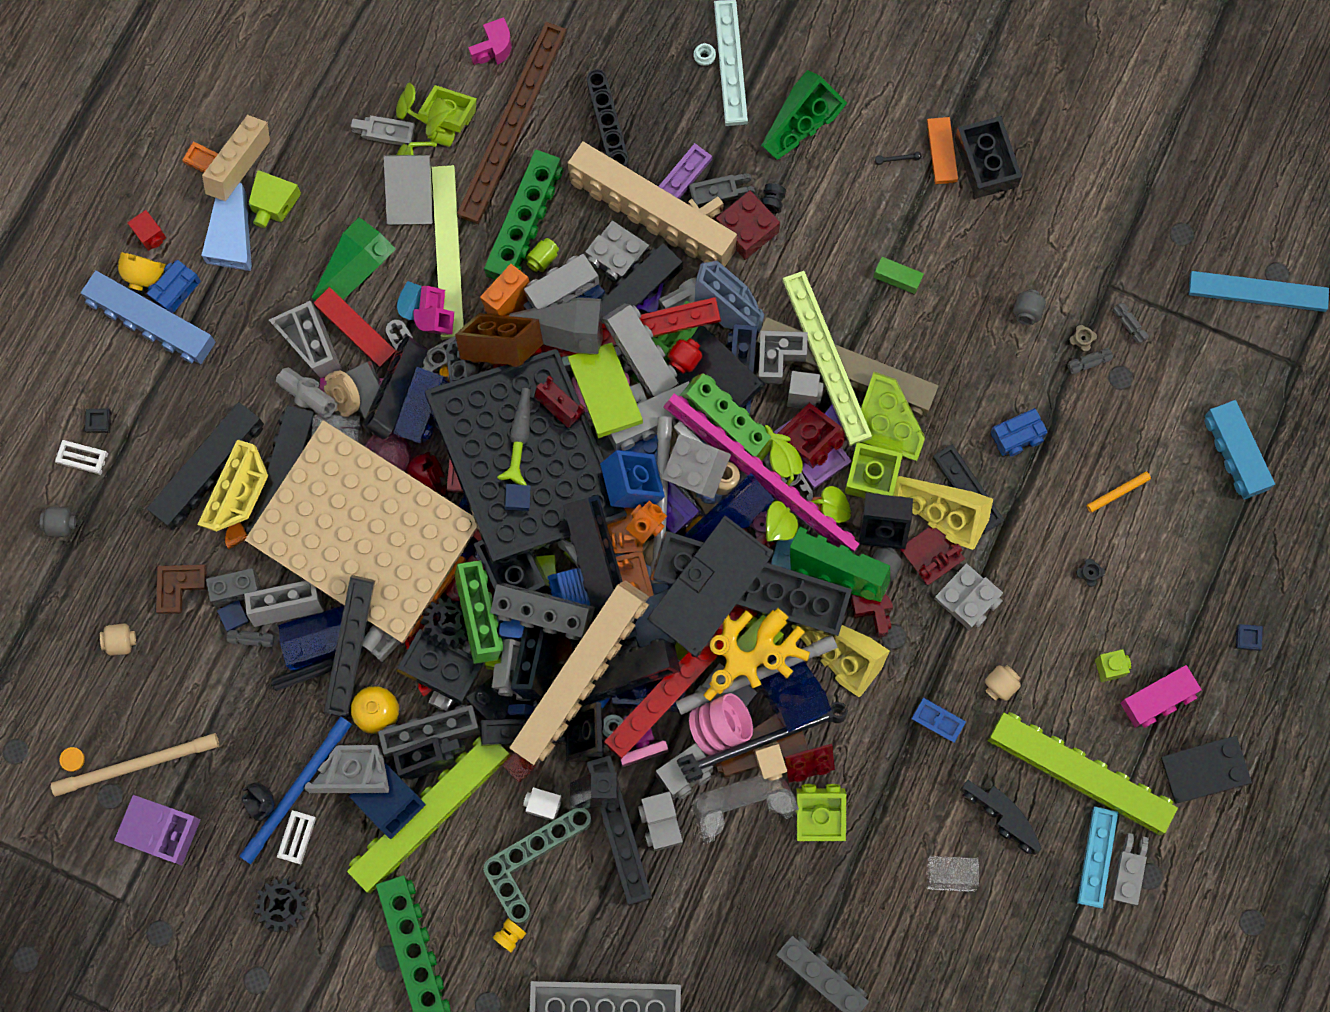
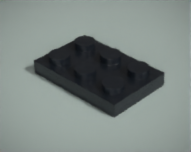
M419 629L396 672L462 704L484 662L474 664L471 654L459 648L453 649L451 644H449L447 649H444L442 643L437 647L434 646L436 640L428 641L429 633H423L422 629Z

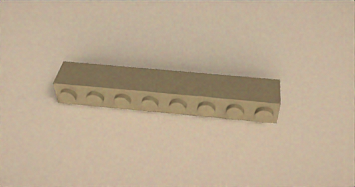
M767 317L761 331L803 332ZM760 331L759 336H758V338H757V340H756V346H755V349H757L759 353H760V334H761V331ZM808 343L806 362L783 361L787 365L795 364L800 366L804 372L820 374ZM835 345L853 391L860 390L865 392L866 395L873 372L895 378L914 416H927L939 385Z

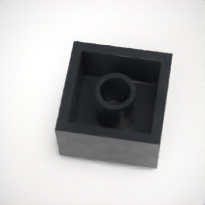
M866 493L860 520L859 544L905 550L912 522L913 498Z

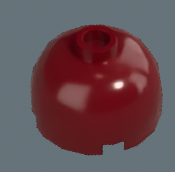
M426 452L413 458L407 464L405 473L439 495L444 496L446 494V485H441L440 477L445 478L435 455L429 456L431 452Z

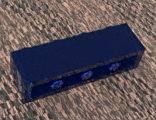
M750 473L683 536L704 543L723 516L728 517L742 529L747 528L753 523L754 518L760 512L768 510L770 504L775 499L756 477Z

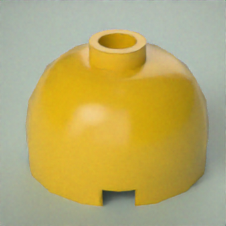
M124 252L120 253L118 261V271L121 278L130 283L129 288L140 291L143 290V287L155 284L164 274V268L166 267L164 263L154 262L151 259Z
M369 686L360 690L353 699L351 716L354 723L363 732L379 734L378 731L384 730L387 726L395 725L398 720L399 704L396 697L388 689L380 686Z

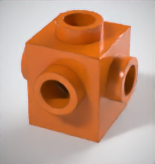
M648 501L643 507L639 504L630 514L633 519L625 529L644 544L652 535L656 537L665 526L662 522L666 519L667 515L663 513L658 505Z

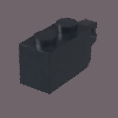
M435 737L394 752L393 757L398 776L413 780L454 764L453 755L466 749L463 740L454 739L450 741L449 738L441 739Z

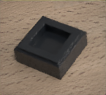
M109 408L86 409L85 432L110 433L111 410Z

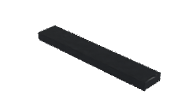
M355 575L350 577L324 713L346 718L349 716L375 580Z

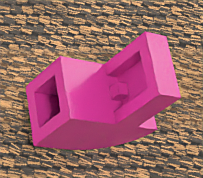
M504 17L483 25L487 41L468 47L473 65L486 63L491 58H495L498 65L508 58L512 44L509 28Z
M431 286L421 287L419 309H414L413 312L415 324L420 330L440 335L452 334L454 311L443 309L445 290Z

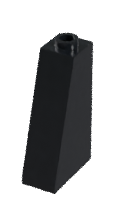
M617 772L589 773L571 782L570 808H619Z

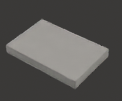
M384 155L387 224H432L430 155Z

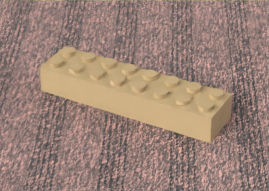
M582 142L568 161L569 177L573 186L580 190L582 188L585 189L598 201H605L612 210L616 212L621 211L628 215L627 217L632 222L643 224L650 233L654 235L659 234L666 238L665 240L670 245L681 247L691 258L695 259L697 257L704 261V263L718 261L725 267L735 253L737 234L587 143Z
M626 580L617 585L510 746L511 750L533 765L539 760L543 762L550 755L555 747L552 742L557 741L564 734L569 726L566 724V721H570L576 716L582 707L579 704L580 700L584 701L595 687L592 682L594 679L597 681L599 677L601 678L609 666L606 664V661L615 657L622 647L619 643L620 640L628 637L636 626L632 623L634 619L638 620L649 606L646 603L649 598L648 595Z

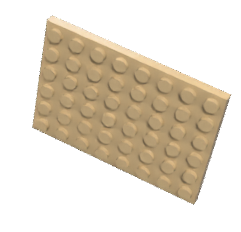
M323 420L245 541L343 605H345L351 575L375 580L368 621L401 643H404L478 528L471 514Z

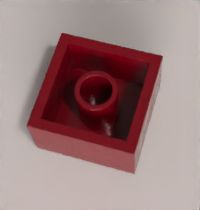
M751 190L716 217V222L737 234L736 251L744 260L771 240L780 230V221Z

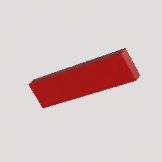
M330 287L313 303L379 368L395 354L396 350Z

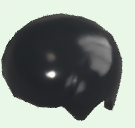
M255 782L248 784L242 789L243 792L247 791L242 797V802L255 821H261L273 811L274 796L268 787Z

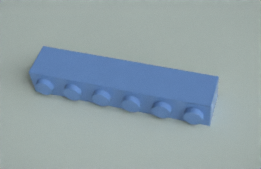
M96 270L81 291V294L86 299L85 303L95 310L98 307L103 309L104 314L113 320L118 318L124 321L123 325L132 331L136 329L142 331V335L152 342L156 339L162 343L161 346L171 353L174 350L181 353L180 357L191 364L195 361L201 365L216 343L207 332Z

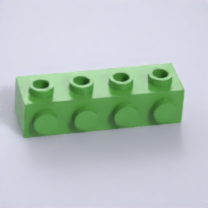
M704 373L694 377L679 396L684 397L694 410L705 414L708 421L714 426L721 427L726 432V436L731 440L742 444L747 453L756 457L771 438L766 433L765 427L756 423L749 417L750 415L747 410L733 402L730 394L716 386L713 378Z
M481 560L457 564L454 576L473 662L476 664L498 660L500 652L503 651V643L497 633L498 621L496 614L490 613L493 599L491 592H488L487 572L483 570Z

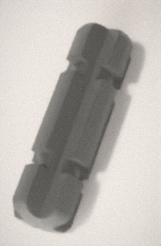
M1124 303L1118 304L1114 307L1113 312L1117 317L1121 318L1120 321L1128 332L1134 335V340L1138 344L1146 341L1149 337L1146 331L1141 330L1142 326L1133 314L1128 312L1129 309Z
M1110 348L1100 350L1099 353L1096 351L1080 357L1079 360L1069 361L1068 369L1071 374H1075L1082 369L1086 370L1100 365L1101 362L1111 361L1113 354Z
M230 629L227 633V641L234 644L239 642L244 645L260 646L262 644L264 647H272L274 635L271 633H263L261 635L260 632H239L238 630Z

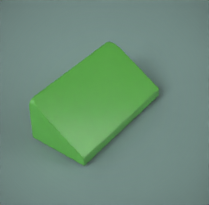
M882 257L873 278L916 294L924 273Z

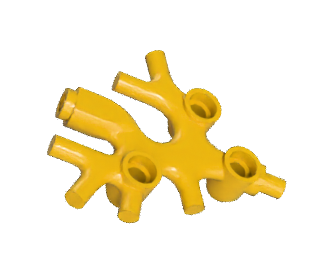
M777 608L775 611L772 610L762 621L757 632L755 648L752 651L744 652L737 645V635L753 616L746 610L738 620L733 621L728 615L722 623V634L713 637L710 642L712 652L726 658V666L723 670H718L713 674L712 681L709 683L710 688L703 696L711 701L717 693L721 694L724 690L729 689L734 679L740 675L748 678L752 688L762 685L757 676V668L760 664H764L768 669L778 670L788 678L793 673V670L785 664L786 657L792 656L805 661L809 659L810 652L796 646V642L805 631L797 626L781 645H775L773 643L774 637L787 624L786 620L789 618L782 610ZM721 640L724 643V647L719 650L716 645ZM775 655L777 661L772 665L769 662V658ZM721 675L726 679L722 685L718 682V678Z

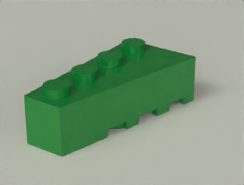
M799 527L790 545V566L792 571L852 589L851 594L861 596L868 600L882 601L890 583V565L862 553L857 556L844 545L836 547L827 543V538L818 535L817 538L806 534L807 529Z

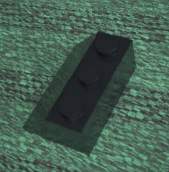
M483 540L474 543L494 589H496L497 584L507 583L544 594L551 591L549 582L533 550L492 564Z

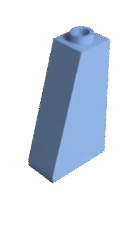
M239 183L226 201L215 198L202 257L206 264L251 271L247 195L243 185Z

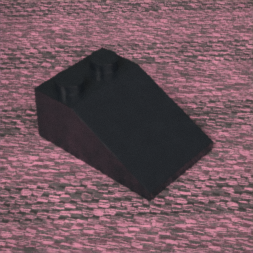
M595 702L581 707L575 717L570 721H566V724L569 725L565 731L566 762H589L603 758L605 750L604 743L602 742L604 721L601 718V702Z
M1237 736L1161 757L1175 804L1244 787L1252 783Z

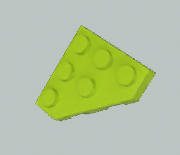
M873 372L861 407L872 438L863 441V443L903 453L902 456L917 461L925 436L897 380Z

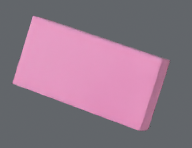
M666 741L627 753L620 759L622 767L667 753Z

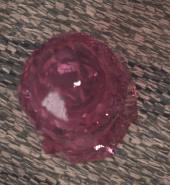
M394 431L384 440L376 435H372L365 444L366 448L400 470L406 471L411 459V447L403 437Z

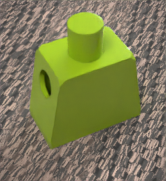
M258 170L249 199L251 210L257 213L253 223L258 227L266 228L270 219L282 222L301 195L298 185Z

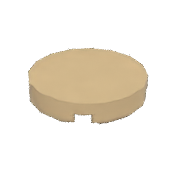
M341 370L329 373L325 377L327 385L324 386V392L338 403L336 411H339L341 413L339 415L343 417L355 414L360 406V396L355 383L347 373Z

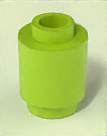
M545 238L544 241L541 240L526 256L529 268L535 272H544L557 257L558 246L548 238Z

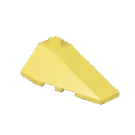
M902 476L897 477L893 495L913 498L912 513L914 515L918 514L929 522L928 525L930 527L940 530L950 542L972 550L975 549L989 521L993 503L992 498L972 491Z
M792 624L791 627L795 629L797 626ZM842 625L839 636L833 637L838 648L820 655L822 658L821 663L825 667L829 666L835 673V679L840 685L860 697L881 671L890 651L872 638ZM800 627L805 631L800 638L807 646L828 636Z

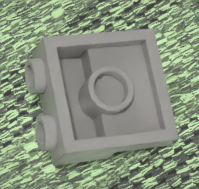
M611 221L601 236L598 234L585 254L592 267H600L606 271L605 274L610 279L616 281L629 276L634 264L641 260L649 249V245L614 221Z
M966 563L934 599L970 631L973 626L979 628L987 619L984 614L989 609L994 611L1002 603L1003 600L1000 597L1003 592L986 577H981Z
M505 639L503 641L501 663L494 665L492 688L498 689L499 695L512 696L515 694L517 700L530 701V699H523L511 689L521 642Z

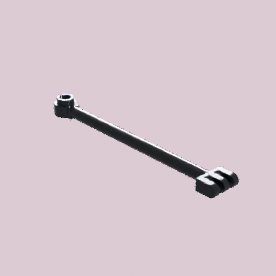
M834 702L824 713L697 761L693 753L679 758L677 764L679 767H682L683 775L688 774L685 777L687 783H691L703 777L701 769L827 721L841 723L846 719L848 708L845 709L846 705L844 703Z

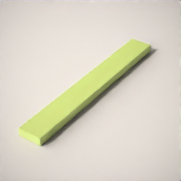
M454 165L432 167L438 288L445 290L443 309L454 311L452 334L441 335L442 340L454 337L464 327Z
M805 271L784 277L782 282L802 331L808 332V346L849 446L871 439V432Z

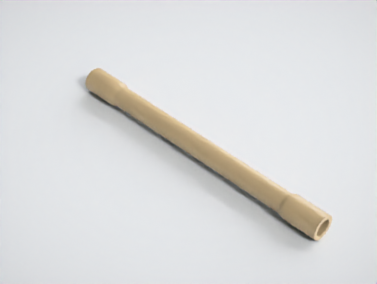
M216 733L188 743L96 771L58 780L51 783V790L56 797L97 782L193 753L219 747L218 737Z

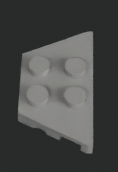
M337 745L330 753L329 758L319 767L318 771L320 774L312 784L308 782L304 788L309 793H388L389 786L382 749L378 745Z

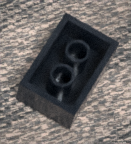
M999 116L958 127L955 141L975 199L1018 188L1022 175L1002 117Z

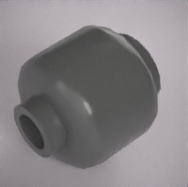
M1029 289L1017 295L1013 314L1018 322L1024 325H1033L1041 320L1046 301L1037 290Z
M51 506L47 507L45 512H41L40 530L44 531L48 537H67L71 529L75 530L76 516L72 515L68 507Z
M892 548L876 549L871 558L890 565L891 582L896 578L901 568L902 560Z

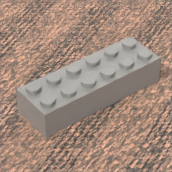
M531 981L530 1012H680L681 985Z

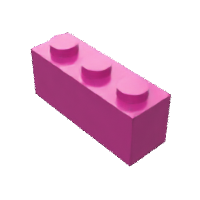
M1187 665L1124 699L1120 704L1135 728L1141 724L1143 728H1146L1156 722L1155 717L1162 713L1165 717L1176 711L1175 705L1182 701L1184 705H1187L1196 700L1197 696L1195 694L1202 689Z

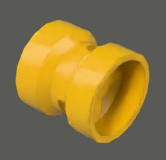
M507 918L503 923V929L496 932L492 938L512 953L516 948L517 941L523 939L527 933Z

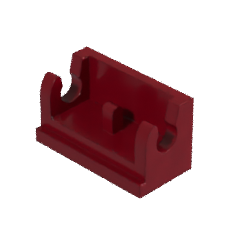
M548 376L544 384L540 383L536 387L534 397L569 428L585 413V407L574 402L553 382L554 379Z

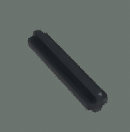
M335 656L272 678L271 684L273 689L278 691L331 672Z

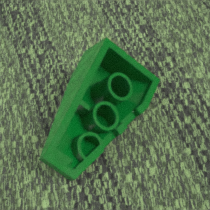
M807 70L792 88L761 146L778 160L798 146L799 142L805 137L814 135L818 128L824 124L828 125L846 106L847 102L820 75Z
M358 217L342 233L340 241L332 253L327 268L322 274L311 298L316 301L330 287L344 300L396 248L379 231Z

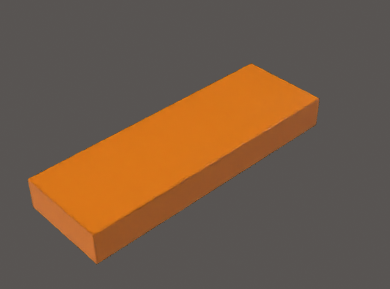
M950 117L927 119L935 184L955 183L958 181Z

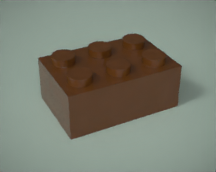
M479 313L455 334L460 359L470 360L471 362H490L493 365L508 364L512 367L521 366L543 345L539 319Z

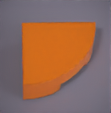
M241 522L227 528L225 543L228 549L242 543L248 536Z

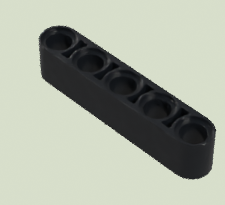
M594 69L587 75V86L604 153L615 161L623 162V166L629 169L628 154L607 76L602 70ZM595 81L602 82L600 85H593L592 83ZM600 101L607 102L606 105H599L597 103ZM605 121L613 122L609 126L603 124ZM611 141L618 142L615 146H611L608 143Z
M409 335L400 342L363 422L364 428L382 440L386 439L392 432L428 352L426 347Z

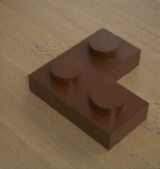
M205 564L157 566L156 613H182L183 590H206L207 566Z

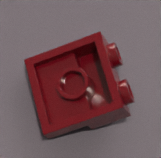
M808 403L777 433L790 437L791 441L788 443L799 452L802 461L811 468H814L817 464L819 466L823 465L828 458V453L833 449H839L846 437L839 424L811 403Z

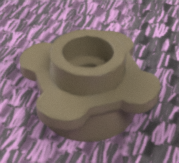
M1079 325L1076 327L1075 335L1071 336L1069 341L1072 345H1077L1082 351L1087 352L1091 348L1092 341L1097 339V334L1092 332L1091 329Z

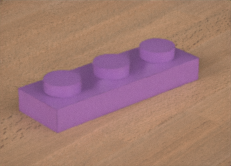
M694 143L658 187L680 199L689 188V185L697 179L712 161V155Z

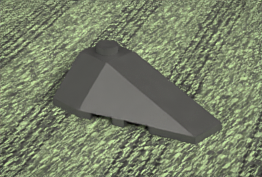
M574 298L570 302L562 304L557 302L550 304L549 307L541 309L532 308L510 313L509 315L539 319L544 345L574 353H599L603 341L601 299Z

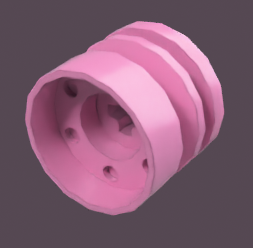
M732 693L716 698L712 703H705L690 713L689 724L692 736L698 747L705 754L713 755L749 741L752 737L753 725L749 711L743 701Z

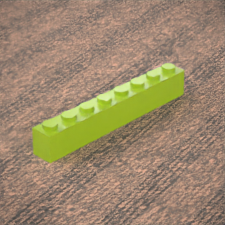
M1009 712L1008 714L1003 713L987 740L988 742L1108 808L1118 811L1119 814L1159 836L1166 833L1178 807L1172 805L1173 801L1163 795L1158 797L1151 793L1152 790L1141 783L1136 785L1130 782V778L1127 775L1118 771L1114 773L1108 770V765L1096 759L1092 761L1086 758V753L1080 749H1070L1064 746L1065 742L1058 737L1051 736L1050 738L1042 734L1043 730L1033 724L1028 726L1022 723L1021 718L1016 714Z
M479 736L473 743L474 748L468 754L463 752L455 760L457 764L451 770L446 769L438 777L439 782L433 788L429 786L420 794L421 800L426 805L392 839H389L385 834L380 839L378 837L375 838L367 846L368 851L362 857L358 855L350 862L349 866L351 868L347 872L367 893L371 894L377 888L376 884L382 883L511 757L501 745L481 746V736Z

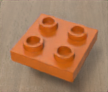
M633 552L616 557L622 581L626 580L649 597L653 596L654 593L643 552Z

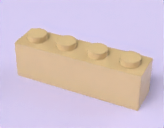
M249 115L245 117L203 173L205 194L223 201L229 198L270 142L268 123L266 121Z

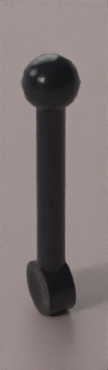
M918 151L914 154L892 157L878 155L875 158V163L882 165L883 162L920 160L922 155Z

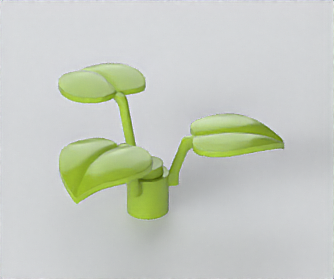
M407 83L405 90L398 100L396 115L399 119H404L407 113L418 119V114L411 109L415 101V88L411 83ZM436 98L428 112V122H424L427 124L426 134L431 139V142L403 144L396 155H413V147L416 146L436 147L437 144L450 147L454 140L455 131L440 127V125L453 109L442 98Z
M780 439L771 440V467L781 478L788 477L785 484L789 486L794 480V475L802 472L801 456L788 442ZM835 486L824 488L821 493L822 499L811 501L814 504H822L821 513L833 518L836 523L846 522L851 517L850 505L845 494ZM776 498L770 500L767 503L766 516L767 541H785L794 538L798 531V522L795 515L790 512L789 507H786Z

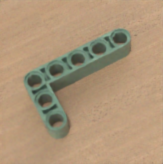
M575 808L485 862L484 873L507 915L513 922L517 924L527 922L531 916V909L512 873L586 831L592 821L587 809ZM579 813L587 816L586 823L581 826L574 823V817ZM556 826L565 827L566 833L563 837L556 838L553 836V829ZM536 838H542L545 842L544 847L539 851L533 850L531 847L532 841ZM520 850L523 852L522 861L519 863L511 862L510 855L513 851ZM493 863L501 864L502 871L499 875L492 876L489 873V868ZM506 884H511L514 887V892L510 897H503L501 894V889ZM518 905H522L526 909V914L521 919H516L513 916V910Z

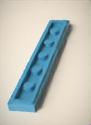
M1191 271L1188 295L1326 312L1328 310L1329 288Z

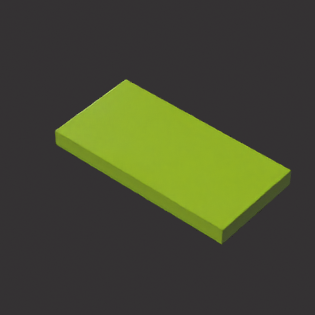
M612 343L602 345L598 354L577 353L568 356V362L598 438L643 424V418Z

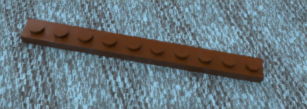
M545 22L457 212L458 217L479 225L566 36L565 28Z

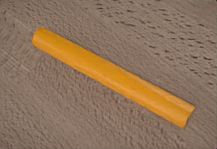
M1147 471L1087 504L1088 511L1090 513L1096 511L1151 480V476Z

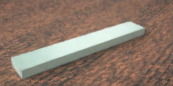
M736 0L714 1L725 126L747 125L748 119Z

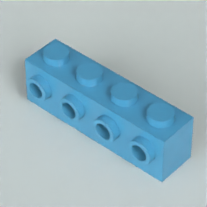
M1234 400L1210 409L1205 415V425L1209 431H1212L1215 438V447L1218 452L1222 453L1225 459V468L1234 478L1236 492L1239 495L1241 494L1243 500L1270 490L1275 485V482L1237 401Z

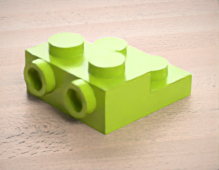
M435 85L418 112V120L428 122L430 107L436 98H442L453 111L446 117L440 127L460 133L464 125L468 126L476 112L477 98Z
M803 784L802 788H796L797 841H846L845 788H840L839 784H827L826 788H816L815 784Z

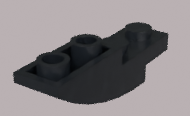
M970 780L963 784L960 791L964 793L962 796L973 804L977 802L984 807L983 811L990 817L995 818L997 816L1000 818L995 825L999 829V835L1009 841L1012 838L1019 843L1018 848L1029 855L1040 852L1042 848L1031 824L1020 809L995 786L991 787L988 792H985Z

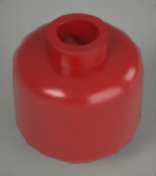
M691 338L687 341L683 339L677 340L668 353L669 364L682 374L685 371L692 372L702 359V353L698 350L700 345Z

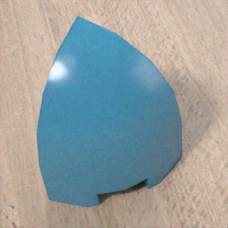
M407 281L398 298L397 310L403 318L414 320V309H419L422 286Z

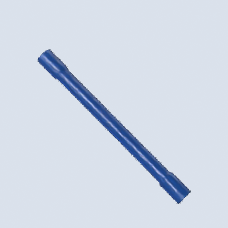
M340 716L322 745L239 857L252 864L263 849L265 842L302 793L305 785L310 782L333 748L352 726L350 722Z

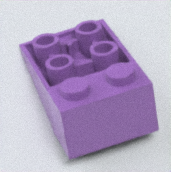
M133 795L114 841L183 865L201 819Z

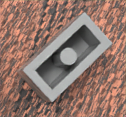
M792 371L787 407L803 409L808 403L814 406L816 403L820 404L823 391V383L819 382L820 374Z

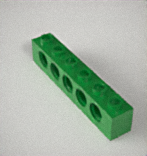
M535 149L484 267L486 277L496 280L510 264L521 271L520 264L522 259L526 260V256L530 251L528 246L530 240H534L538 233L537 224L539 219L543 220L547 211L545 205L548 199L551 200L554 196V184L556 180H560L564 168L561 165V158ZM540 176L548 177L545 181L537 180ZM533 195L539 197V199L536 201L529 200V198ZM524 215H529L531 217L527 221L520 220V218ZM515 235H521L522 239H520L519 241L512 240V237ZM506 255L514 256L510 261L503 260Z
M403 875L376 884L413 1012H451L448 999L443 1000L441 990L444 989L441 975L436 976L434 966L437 965L434 951L429 952L427 942L430 941L428 930L426 927L422 928L419 918L423 917L420 904H415L413 894H416L412 879L408 880ZM399 897H405L407 906L403 910H397L395 908V901ZM408 920L412 921L414 924L413 931L410 934H404L402 931L403 923ZM414 944H418L421 948V954L417 958H411L409 955V948ZM421 968H425L428 971V978L424 982H419L416 979V972ZM432 992L435 995V1003L427 1007L423 1003V997L426 993Z

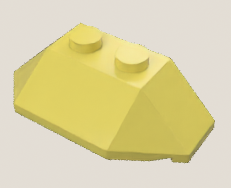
M240 440L236 441L197 525L213 531H219L249 519L268 478L267 471L255 445Z

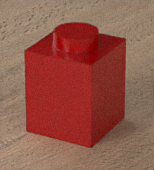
M147 210L127 222L148 251L159 247L163 240L166 239L163 231Z

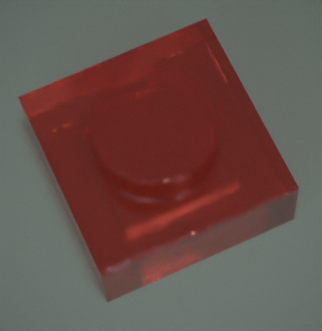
M516 752L502 764L518 783L536 768L535 764L533 765Z

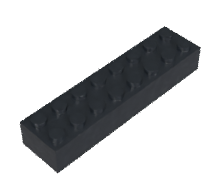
M668 531L664 533L650 580L672 586L703 545V542ZM766 563L735 607L767 616L772 610L775 611L779 608L789 617L786 620L787 623L836 637L839 636L852 589Z

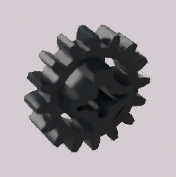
M439 598L436 604L431 602L423 612V618L420 623L425 626L422 632L429 633L428 641L436 640L434 646L437 647L442 643L444 649H447L449 644H451L453 649H456L459 644L464 645L468 639L462 608L459 607L460 601L453 604L451 598H448L444 603Z
M284 878L282 884H280L278 879H274L273 886L265 883L264 885L267 890L265 892L258 891V894L262 897L260 900H254V903L260 905V908L254 910V912L262 915L258 919L260 923L267 922L265 925L266 929H270L274 925V932L279 933L281 927H283L285 932H289V925L297 928L299 927L297 920H305L302 911H308L309 908L303 906V903L309 899L301 896L305 891L303 888L296 890L297 882L293 881L289 885V879ZM288 889L291 892L281 895L277 890ZM269 897L270 904L269 907L266 909V902ZM279 900L286 901L284 911L277 909L279 907ZM297 902V909H296V912H295V914H294V913H293V906H294V903ZM279 915L282 916L286 921L276 922L272 919L276 918Z

